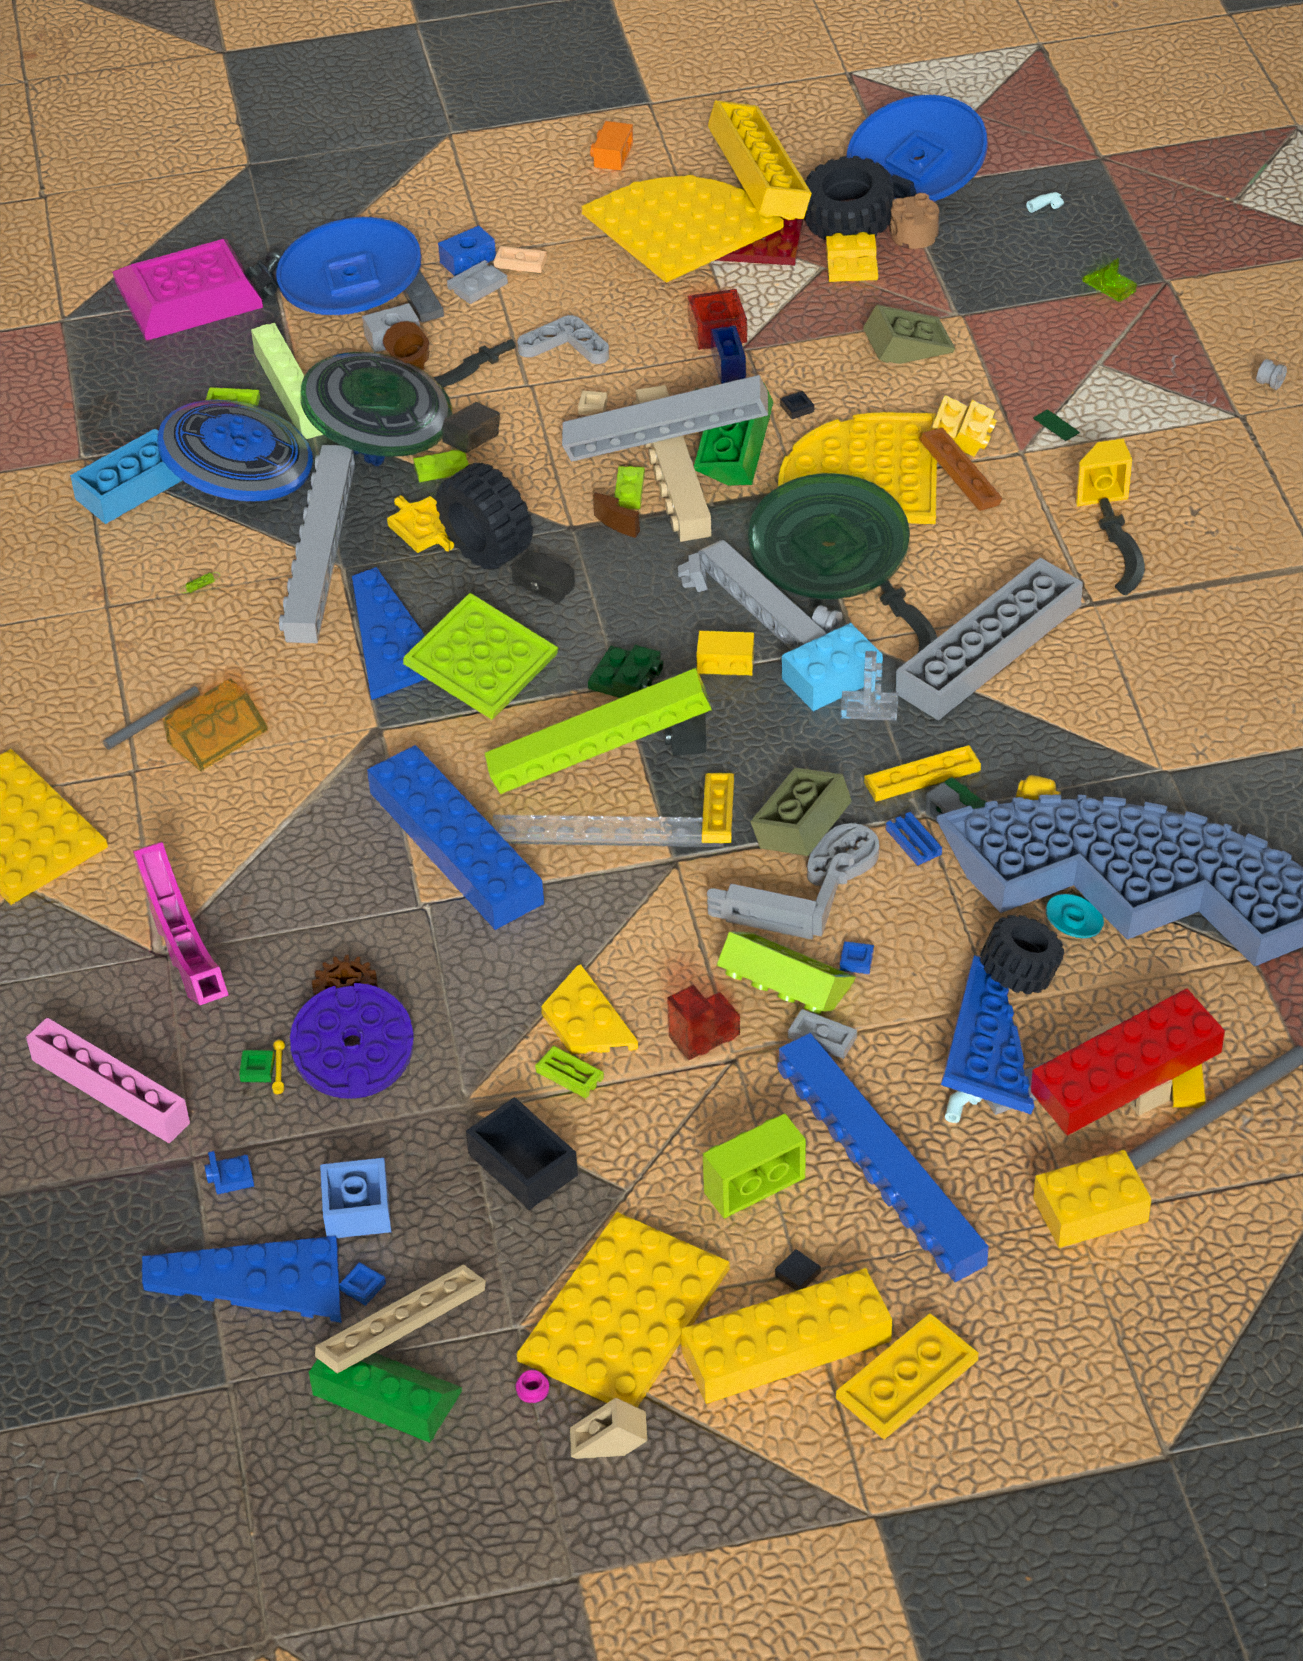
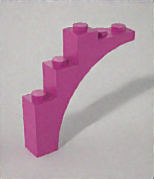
M160 841L133 850L157 932L164 937L172 964L179 969L188 998L198 1005H203L228 996L220 967L214 962L204 946L185 905L163 842Z

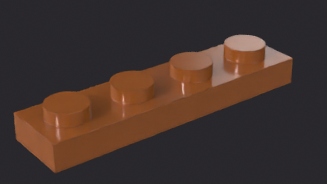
M944 428L927 431L922 434L920 442L979 511L1000 505L1003 499L1002 496Z

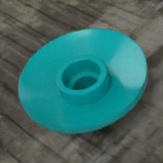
M1060 894L1052 897L1046 905V915L1050 923L1059 931L1069 936L1091 938L1098 935L1104 926L1102 914L1088 900L1082 897Z

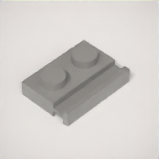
M485 260L447 280L448 289H453L456 295L469 304L508 284L507 275L493 265H487Z

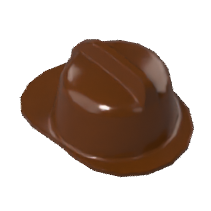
M404 321L392 325L383 336V344L392 358L411 364L423 371L425 369L424 364L430 355V343L426 335L413 322Z

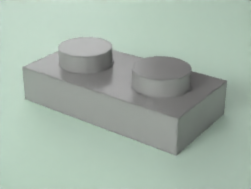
M801 1009L788 1030V1038L792 1040L811 1033L827 1053L842 1059L845 1058L857 1039L856 1029Z

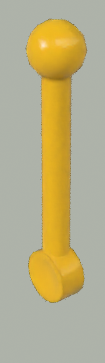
M278 1039L273 1043V1048L276 1050V1070L272 1090L274 1094L279 1095L285 1090L284 1084L281 1082L282 1050L285 1048V1043Z

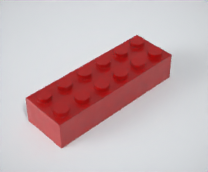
M1186 988L1033 1069L1031 1093L1068 1136L1139 1098L1140 1095L1178 1077L1222 1053L1225 1030L1190 990Z

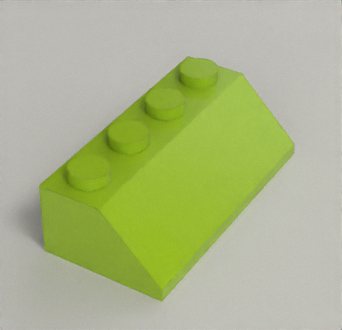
M729 932L717 966L726 969L725 974L738 980H742V977L752 980L751 986L763 991H768L769 988L779 992L777 997L791 1003L798 1000L805 1003L804 1009L816 1014H821L822 1011H833L856 978L851 974L752 932Z

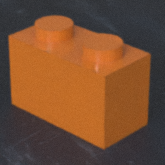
M605 121L602 129L597 132L596 142L591 145L590 156L594 157V167L622 170L633 146V124Z

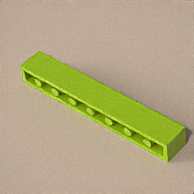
M696 668L485 752L490 778L499 793L502 794L708 712L712 709L705 686Z

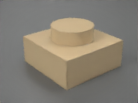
M582 391L578 405V415L590 416L605 412L608 402L607 392Z

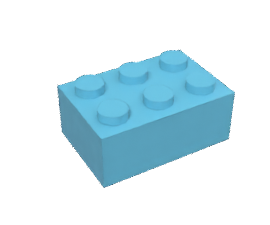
M849 623L783 654L782 680L812 711H815L882 679L883 654L852 623Z

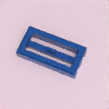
M911 812L906 813L904 819L901 816L897 817L895 823L891 820L886 822V831L917 866L942 855V847ZM899 829H902L905 832V834L910 838L911 843L900 832ZM915 847H918L924 855L922 856Z

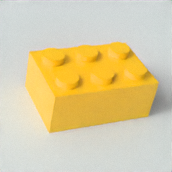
M1125 1150L1035 1176L1033 1200L1058 1248L1146 1223L1149 1220L1151 1197Z

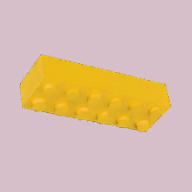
M866 1268L681 1329L682 1354L705 1404L892 1341V1317Z

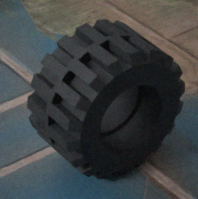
M1008 915L1007 918L1002 917L998 922H995L981 950L980 961L984 965L983 969L985 972L991 975V979L999 982L1006 989L1010 988L1014 992L1019 993L1021 991L1025 994H1031L1032 992L1040 993L1043 989L1046 990L1063 959V943L1057 938L1058 935L1054 931L1049 930L1045 924L1022 915L1018 917Z

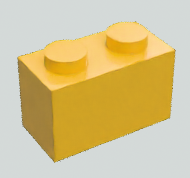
M699 631L697 645L698 674L753 675L754 633Z

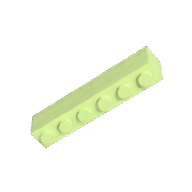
M266 324L251 329L254 353L294 426L305 439L327 434L325 423L315 414L308 402L306 395L307 379L276 324Z

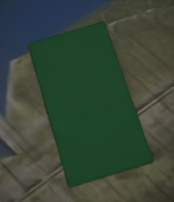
M1048 409L1033 417L1034 420L1064 441L1080 433Z

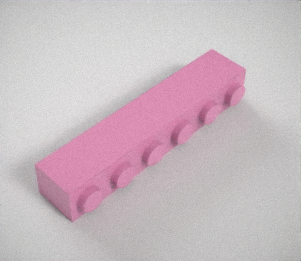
M46 1018L26 1037L32 1061L167 1143L174 1140L190 1124L186 1102L183 1098L51 1019Z

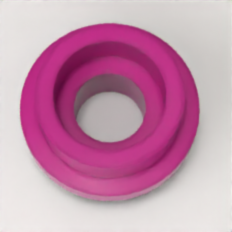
M526 1371L516 1382V1393L524 1402H540L549 1393V1381L539 1371ZM531 1387H536V1388H537V1389H534V1390H529V1388H531Z

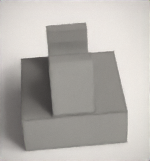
M700 554L688 555L689 561L678 566V576L682 579V586L684 588L696 587L697 592L708 590L707 574Z

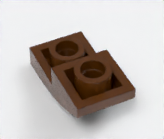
M596 492L593 494L594 516L611 529L636 538L640 532L639 511L620 507L619 498Z

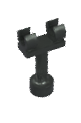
M272 248L265 258L266 265L259 259L250 264L244 271L249 280L254 276L262 288L259 290V294L264 300L269 294L271 296L274 295L279 288L277 281L271 274L277 269L280 258L284 253L280 248Z

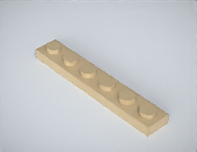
M461 1265L316 1345L315 1357L338 1374L485 1291L486 1280L465 1265Z

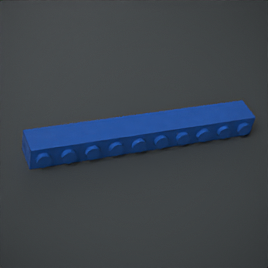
M809 1033L780 1047L777 1067L781 1076L784 1079H789L794 1085L798 1097L801 1100L805 1099L811 1106L816 1119L822 1120L828 1127L833 1140L839 1141L843 1145L849 1159L853 1163L857 1162L863 1170L866 1180L871 1185L875 1184L881 1192L884 1202L889 1207L892 1206L899 1214L902 1224L915 1233L922 1249L929 1251L933 1255L940 1271L944 1274L947 1273L954 1282H957L986 1267L989 1246L814 1036Z

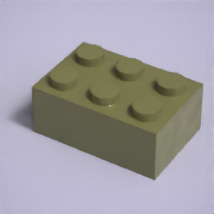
M794 768L750 821L760 849L809 856L852 802L843 774Z

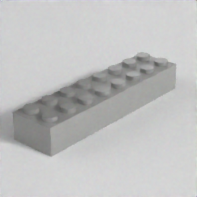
M1040 557L896 670V695L933 718L940 720L1081 607L1083 582Z

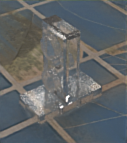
M877 651L865 652L864 692L842 691L841 718L897 721L898 693L881 692L882 684L876 683V680L882 679V663H877Z

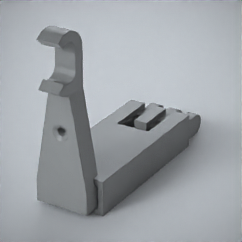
M838 853L833 857L816 901L730 884L728 891L715 888L707 891L708 914L713 917L726 919V922L812 940L814 935H823L838 884H847V874L845 872H838V867L843 864L848 866L854 865V856L849 853Z

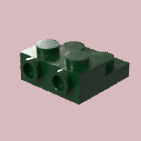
M635 645L632 651L610 646L590 676L588 689L622 698L652 686L654 678L659 676L663 670L664 661L661 660V652Z

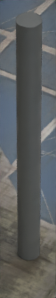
M1300 1045L1295 1046L1129 1151L1127 1155L1135 1169H1139L1303 1064V1047Z

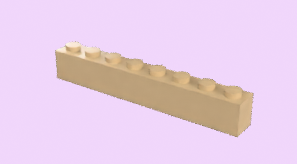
M666 385L637 389L636 400L632 401V405L669 397ZM678 436L644 444L645 448H649L648 457L650 464H655L653 467L656 481H660L659 490L661 498L666 497L667 515H672L670 516L672 531H677L680 542L711 537V515L684 437Z

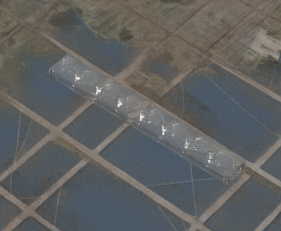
M493 815L492 827L508 844L724 847V843H702L703 818Z

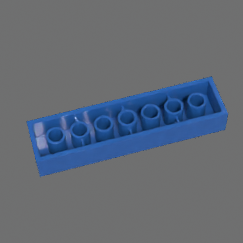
M416 745L367 769L370 794L494 930L544 904L542 879Z

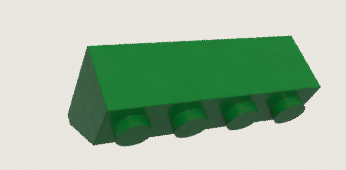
M769 391L767 416L703 431L694 464L695 471L727 486L753 484L774 403Z
M377 1353L371 1354L338 1374L319 1359L316 1360L309 1371L314 1396L431 1443L462 1392V1387Z

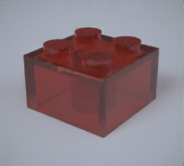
M737 289L687 296L688 321L698 350L747 343V317Z

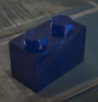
M736 326L711 329V353L721 384L746 378V356Z

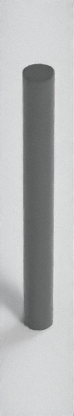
M193 686L103 740L104 746L110 750L200 696L199 690Z

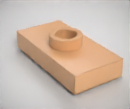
M500 246L494 259V267L541 273L547 260V251Z

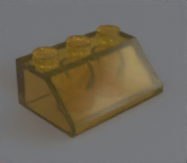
M231 678L163 718L167 743L199 771H203L268 730L265 721L248 693Z

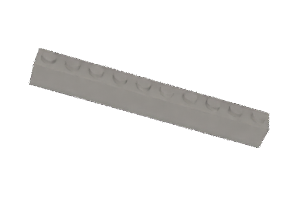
M322 445L320 455H316V472H312L311 476L312 490L309 489L307 494L309 506L304 507V524L300 525L299 531L301 541L296 543L295 552L297 559L292 561L291 566L293 577L288 578L287 583L289 595L284 597V615H280L279 629L284 631L285 642L318 643L355 470L353 446Z

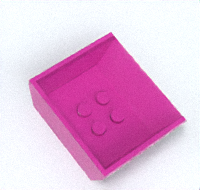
M227 239L199 245L112 271L115 283L146 341L263 308L261 297L251 280L245 275V270Z

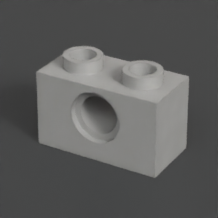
M409 303L362 316L364 336L374 353L386 350L383 344V336L392 325L409 321L415 323L420 328L419 319Z

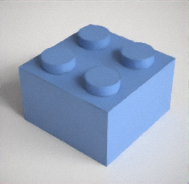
M384 1158L320 1165L323 1219L327 1237L336 1236V1238L391 1232L388 1180Z

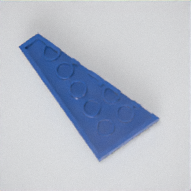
M377 567L353 575V588L371 700L426 680L425 677L403 664L404 656L425 637L422 630Z
M974 955L941 1085L1031 1114L1034 1109V1101L1029 1096L1028 1088L1030 1083L1028 1076H1025L1024 1056L1017 1026L1013 1024V1007L1009 1005L1007 997L1009 989L991 979V975L987 974L983 969L984 965L981 964V957Z
M336 1236L142 1256V1284L146 1291L176 1296L192 1294L202 1296V1300L214 1302L216 1298L231 1301V1305L279 1313L283 1310L301 1312L303 1317L313 1318L314 1315L330 1317V1321L342 1323Z

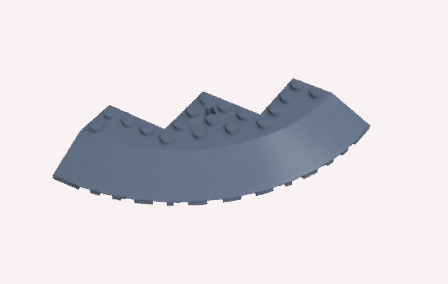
M1039 795V800L1017 797L1013 798L1011 803L998 804L997 801L986 802L985 807L972 809L971 806H967L937 816V822L966 877L1000 913L1074 885L1127 940L1200 912L1254 966L1303 947V867L1291 860V854L1284 850L1281 852L1267 847V841L1248 833L1245 837L1231 831V825L1224 824L1221 826L1215 823H1208L1207 817L1186 811L1185 815L1167 811V806L1145 802L1144 806L1127 804L1124 798L1103 796V801H1098L1092 798L1086 799V795H1078L1077 799H1061V795Z

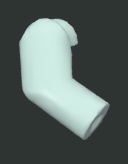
M1052 192L1028 201L1026 206L1028 211L1033 213L1051 204L1053 209H1058L1064 204L1060 193Z
M956 1091L949 1098L945 1119L951 1123L959 1122L964 1105L968 1101L976 1105L982 1098Z

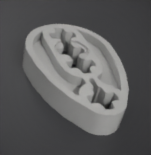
M849 823L834 827L825 834L810 854L807 865L808 881L816 886H822L831 861L838 853H849L854 856V865L848 866L843 864L837 870L838 872H845L847 880L866 872L876 864L879 858V839L870 828L860 824Z

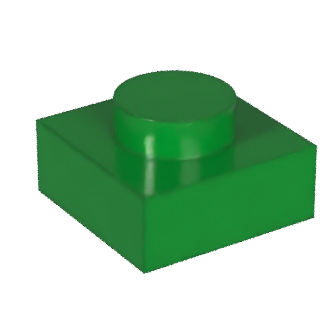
M243 1050L239 1072L240 1082H271L275 1061L274 1051Z

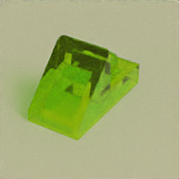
M1119 258L1099 266L1083 277V282L1118 302L1135 293L1137 283L1118 273Z

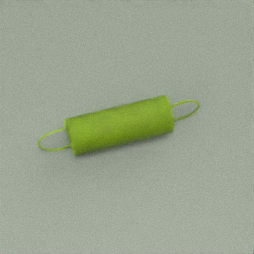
M209 572L186 583L185 588H187L186 590L189 593H192L215 582L214 577Z

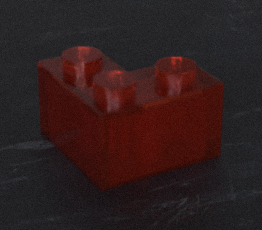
M693 984L667 997L669 1038L688 1061L699 1055H704L711 1049L725 1042H730L740 1035V1014L721 992L705 999Z

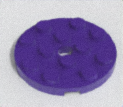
M354 983V986L341 988L333 986L313 996L298 1012L290 1032L291 1054L297 1071L314 1089L337 1098L354 1099L367 1097L383 1091L392 1085L406 1070L414 1048L413 1028L406 1009L394 996L385 990L361 983ZM350 1035H356L360 1038V1044L345 1046L344 1040Z

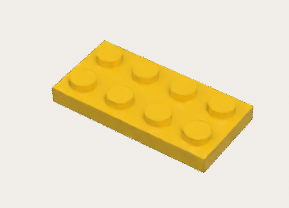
M929 1313L836 1391V1399L885 1440L976 1363L979 1353Z

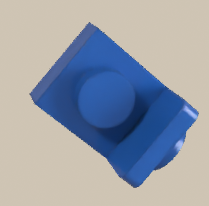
M214 1151L208 1152L210 1164L204 1165L208 1184L214 1182L217 1195L254 1187L248 1155L216 1161Z

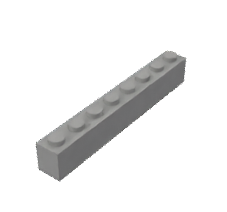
M760 375L565 421L563 422L562 446L572 462L767 416L768 391Z

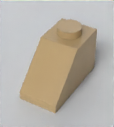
M614 1398L570 1427L571 1457L581 1459L625 1456L648 1441L646 1412L618 1398Z

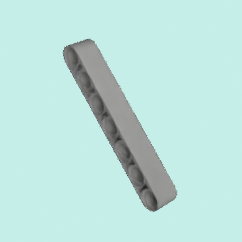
M719 540L698 551L706 572L790 650L826 635V632L726 541Z

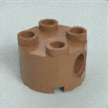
M918 193L912 197L893 200L890 235L897 245L902 246L904 243L908 244L910 249L925 248L932 245L936 237L938 238L940 211L938 205L929 199V195Z

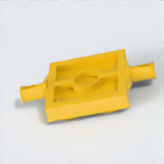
M401 495L399 498L396 497L394 504L401 510L387 518L388 526L417 553L435 544H439L447 552H449V549H453L454 543L448 539L450 536H447L445 527L440 522V514L436 509L437 501L429 496L419 502L409 503Z

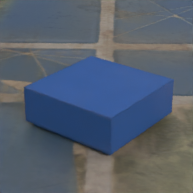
M844 941L840 970L870 974L874 945Z
M359 1262L342 1280L339 1287L341 1292L366 1306L386 1284L383 1275Z

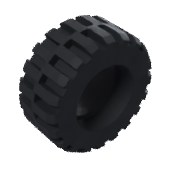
M844 156L838 160H828L824 165L820 164L815 168V171H811L807 176L805 183L812 194L805 213V222L809 229L815 235H818L819 238L826 241V236H832L835 233L847 236L856 235L859 232H866L868 235L875 234L876 237L877 233H882L886 230L887 225H890L892 202L895 199L894 184L890 173L878 162L874 163L869 158L861 159L860 156H853V158ZM847 199H856L852 201H843Z
M473 463L440 484L436 494V509L440 514V522L444 525L445 532L452 539L454 546L461 550L465 558L471 559L473 564L480 565L484 569H497L525 551L530 546L533 538L532 518L528 514V507L521 499L518 489L513 487L509 478H505L500 470L493 469V466L489 464Z

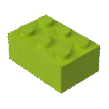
M784 1113L776 1118L766 1120L762 1125L748 1132L738 1134L735 1138L721 1145L711 1147L707 1152L703 1153L705 1195L723 1219L805 1179L806 1139Z

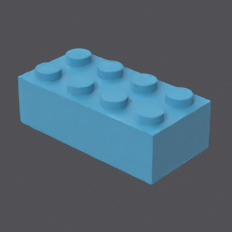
M157 429L147 432L70 475L75 499L105 524L183 480L177 477L163 462L157 447Z

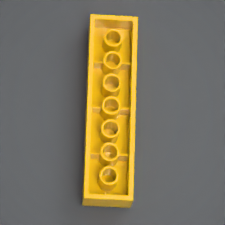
M715 100L708 128L757 212L764 217L780 216L788 220H794L795 218L804 219L812 193L760 108L756 105Z

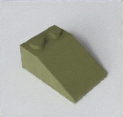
M876 305L863 327L878 359L886 363L902 364L953 353L955 350L939 317Z

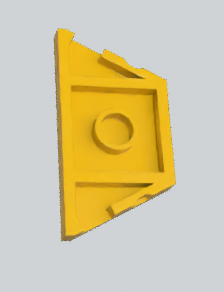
M581 964L575 967L541 1006L543 1017L570 1054H586L590 1051L597 1053L610 1052V1047L628 1046L629 1051L638 1049V1040Z

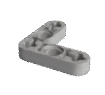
M567 315L520 336L517 340L518 353L523 357H534L568 342L593 364H602L608 361L609 345L585 322L574 315ZM554 335V337H548V338H547V337H544V336ZM587 338L589 340L581 341L579 339Z

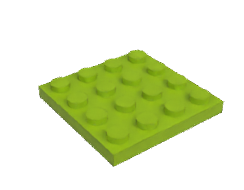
M469 593L404 656L403 664L493 720L557 655L558 647Z

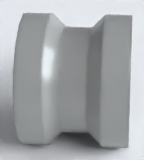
M1265 359L1258 370L1256 381L1260 384L1267 383L1272 389L1277 390L1286 377L1287 367L1282 364L1275 365L1272 360Z
M819 605L813 613L812 620L828 634L840 628L842 613L837 610L828 611L827 607Z

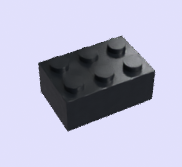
M515 1097L466 1130L468 1154L528 1210H531L578 1176L576 1151Z

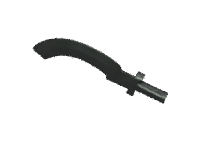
M510 339L490 349L484 345L479 348L478 353L464 358L463 363L443 375L432 377V379L440 388L457 383L479 369V365L487 361L491 364L499 362L498 356L514 349L515 343ZM403 379L398 384V387L414 390L406 379Z
M1103 498L1099 501V505L1104 518L1100 519L1098 523L1100 529L1106 530L1109 541L1114 542L1124 556L1125 572L1121 580L1115 585V588L1122 595H1128L1139 585L1145 571L1144 558L1135 540L1130 534L1124 532L1121 527L1125 524L1124 516L1122 514L1115 516L1109 499Z
M886 577L878 583L884 591L880 601L885 606L889 605L896 617H902L913 628L919 641V653L937 639L936 632L928 619L917 608L906 604L903 599L906 596L905 590L902 587L895 590Z

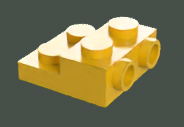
M859 232L856 235L844 236L841 233H835L832 236H826L829 282L878 280L875 234L868 235L866 232Z
M944 395L929 431L944 428L963 452L975 457L980 448L983 450L986 448L991 438L987 433L990 434L997 422L993 418L995 411L974 400H971L970 404L966 406Z

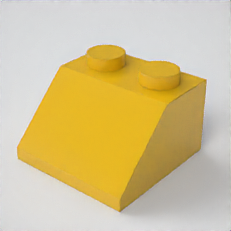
M1124 439L1097 442L1079 462L1076 492L1077 507L1098 504L1103 498H1108L1110 502L1128 499L1132 457Z

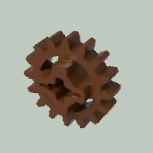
M345 955L343 961L333 957V964L331 965L323 962V971L316 970V979L312 980L314 996L333 986L341 988L354 986V983L378 987L376 971L371 970L370 963L362 964L361 957L350 961L349 955Z

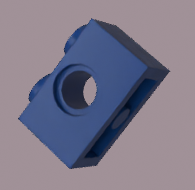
M480 226L438 243L440 263L454 276L484 260L489 263L496 256L495 239Z

